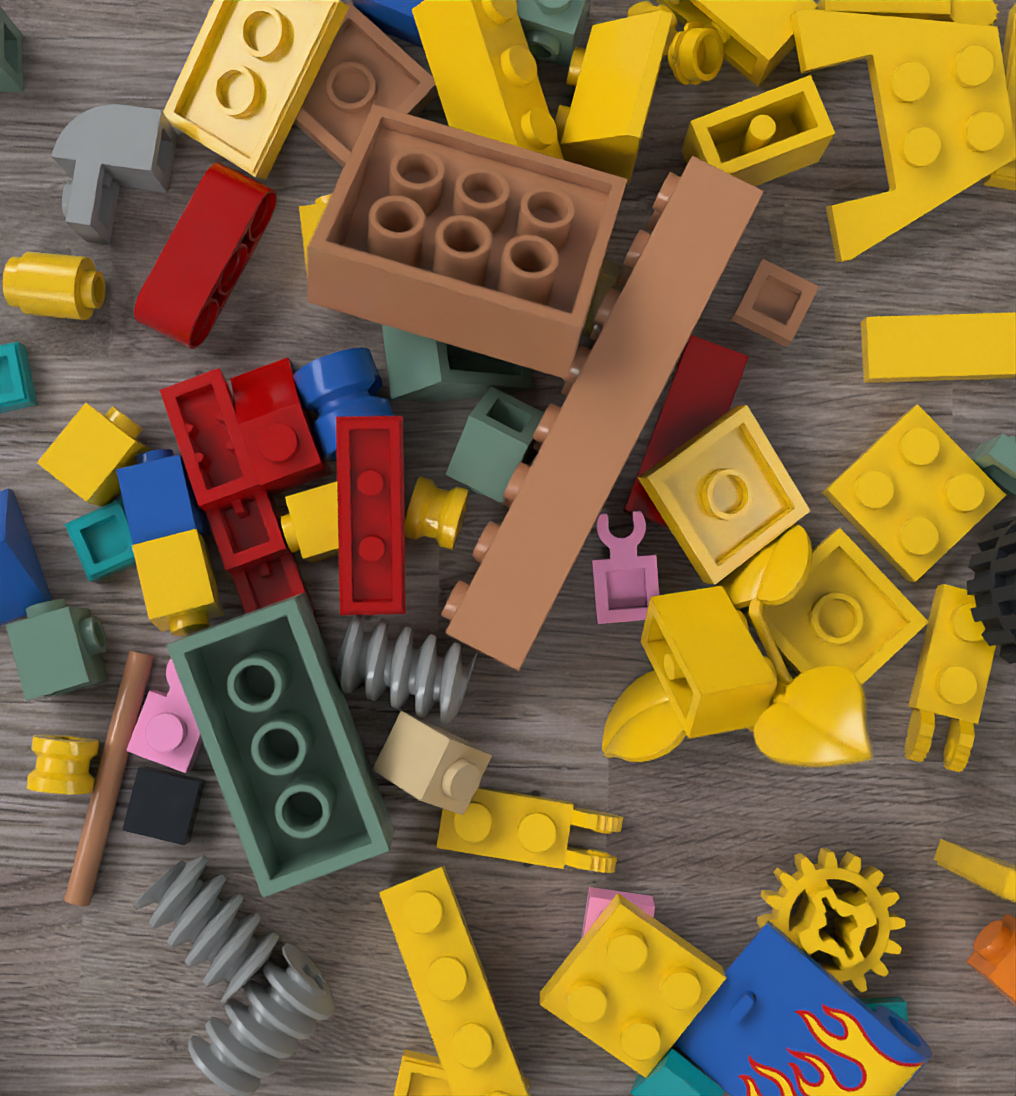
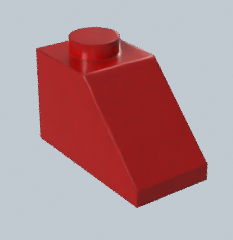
M289 357L230 378L238 427L257 480L261 487L273 495L332 474L329 463L323 460L311 427L314 422L309 410L304 408L293 377L295 371Z

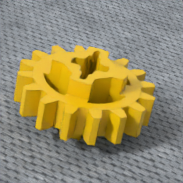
M820 848L817 864H813L801 853L794 855L798 871L790 875L777 867L773 873L782 884L778 892L762 890L760 897L773 908L772 913L758 916L757 924L762 928L769 920L808 955L818 950L828 953L834 963H818L842 985L844 981L849 980L861 993L867 991L864 974L871 969L876 974L885 978L889 972L880 960L884 952L900 954L902 947L889 938L890 930L905 927V919L889 912L887 909L900 899L898 893L889 887L876 889L880 885L884 874L872 865L860 872L861 858L848 851L841 859L840 864H837L834 852L828 848ZM826 880H844L854 884L860 891L854 893L850 890L840 895L833 891V888L828 885ZM801 893L802 899L796 915L789 918L791 908ZM822 901L839 914L833 919L836 928L834 933L838 943L822 929L827 924L824 915L827 911ZM870 927L866 941L860 948L865 931Z

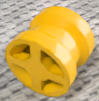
M420 476L415 485L407 511L405 537L418 540L423 536L436 539L440 547L454 550L465 516L470 490L458 486L451 490L441 489L436 486L432 479Z
M33 735L31 749L37 755L36 767L27 776L26 789L52 794L93 793L94 778L89 774L90 760L98 754L99 740L67 735Z

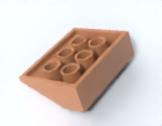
M373 104L307 247V302L568 379L628 179Z

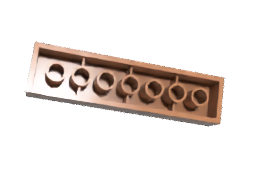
M691 156L681 177L672 172L668 174L652 208L654 212L646 228L652 234L642 229L638 232L623 263L625 268L618 284L624 286L622 292L610 287L593 321L595 326L590 339L596 342L592 350L580 345L575 353L568 379H563L565 385L561 393L566 395L567 398L562 408L550 403L535 431L533 439L536 441L532 449L538 451V454L532 466L520 462L504 491L503 498H505L503 505L509 507V510L501 526L489 521L472 554L475 557L474 561L480 563V566L471 584L469 585L459 580L442 611L441 616L451 620L445 632L446 634L519 671L764 192L763 190L694 156Z

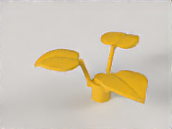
M793 524L717 583V586H723L735 609L749 606V616L766 654L775 668L778 678L775 694L772 695L768 709L761 714L754 727L747 729L750 732H754L755 742L759 750L769 759L778 763L816 767L871 760L872 749L866 723V698L859 680L848 669L834 665L812 668L793 679L784 664L763 616L764 604L780 605L788 602L802 588L809 575L812 563L811 541L802 526ZM655 670L637 678L623 691L613 705L602 737V751L607 759L619 758L628 762L650 761L671 752L687 735Z

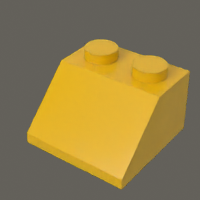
M658 10L592 25L587 48L575 46L566 83L576 87L571 107L559 105L555 118L557 139L564 161L628 179L626 184L630 185L673 13Z

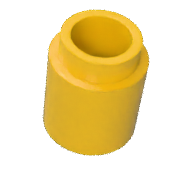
M26 252L22 257L9 258L3 272L5 300L9 306L20 308L26 315L88 320L94 310L101 308L104 302L106 290L104 275L101 271L96 270L94 262L89 257Z

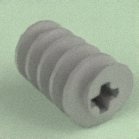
M354 615L339 652L336 674L341 671L342 691L352 693L362 680L365 679L366 697L372 701H377L387 687H390L391 707L401 709L411 695H415L416 715L425 717L436 703H440L441 723L450 725L460 711L478 652L465 665L462 664V647L459 643L454 642L445 655L441 657L437 655V636L430 634L420 648L416 649L413 648L412 628L406 626L395 641L388 639V620L381 618L373 630L367 633L364 632V615Z
M204 855L187 863L183 860L178 862L149 887L133 904V907L137 910L154 902L158 904L149 920V924L153 929L172 921L176 923L167 940V944L172 949L188 941L194 943L185 959V964L191 968L207 960L211 962L203 979V984L207 988L227 979L229 985L220 1003L222 1004L269 959L279 936L276 932H270L257 939L253 937L261 919L257 912L239 920L235 918L244 898L240 893L222 901L217 898L226 881L222 874L202 882L200 876L209 861Z
M286 943L282 947V952L289 964L286 970L271 961H268L262 967L266 978L271 984L268 988L251 979L243 986L245 994L251 1002L249 1007L233 998L226 1002L224 1007L232 1022L230 1026L216 1017H211L207 1021L205 1027L213 1041L211 1044L201 1037L194 1035L188 1041L189 1052L197 1067L214 1084L230 1094L251 1096L259 1087L260 1078L270 1077L277 1070L279 1058H289L298 1048L297 1039H309L317 1029L316 1019L328 1020L336 1010L334 997L322 973L312 960L293 944Z

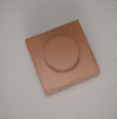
M762 259L731 320L787 348L792 342L820 286Z

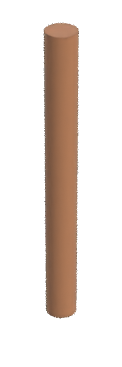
M129 650L93 793L90 798L64 901L69 904L89 906L91 903L129 752L126 750L138 721L154 655Z

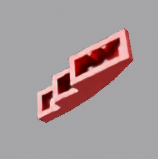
M217 368L160 389L198 506L207 514L225 570L233 576L245 614L306 592L315 615L316 612L295 553L290 551L281 524V516L272 493L261 487L257 480L238 427L233 395L223 371Z

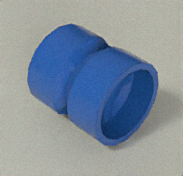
M350 348L323 356L297 370L293 376L304 408L318 413L319 418L311 427L325 462L337 461L336 416H394L389 400L376 396L383 383L372 353L368 348Z

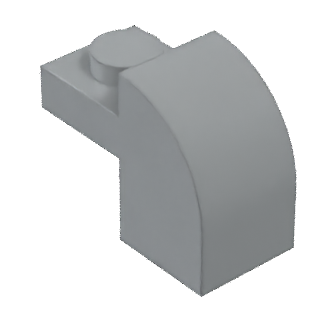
M121 104L102 105L78 115L59 135L51 157L73 179L64 186L62 211L66 218L65 222L85 241L110 245L120 186L168 193L178 134L162 110Z

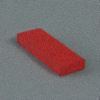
M690 335L623 512L631 514L632 511L640 510L645 520L669 529L638 477L730 410L749 356Z
M336 416L340 615L406 614L403 416Z

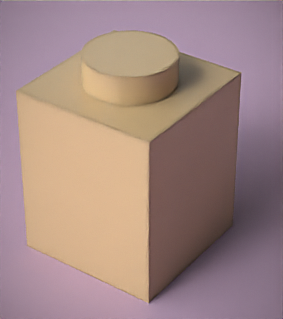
M401 711L372 770L422 802L464 815L472 796L479 787L481 778L492 755L444 727Z

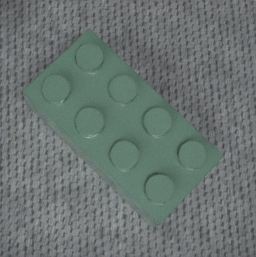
M306 592L186 635L166 645L262 897L390 851L395 830Z

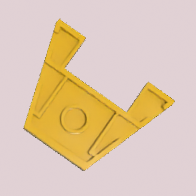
M802 9L795 11L791 15L801 74L860 59H866L868 64L889 191L826 206L836 262L853 259L1016 158V141L998 26L816 9Z

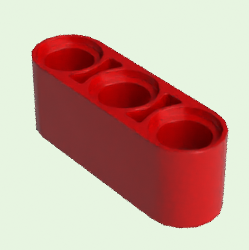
M220 162L212 164L200 180L141 288L134 307L135 320L190 349L198 348L212 330L272 218L277 201L276 191Z

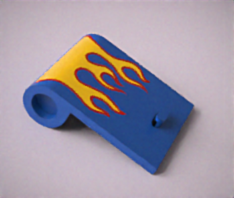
M769 920L725 971L726 980L674 1043L730 1096H897L932 1057L928 1044L908 1022L884 1006H878L872 1011Z

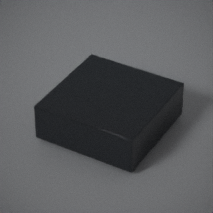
M149 766L138 767L122 831L180 845L190 843L205 780Z

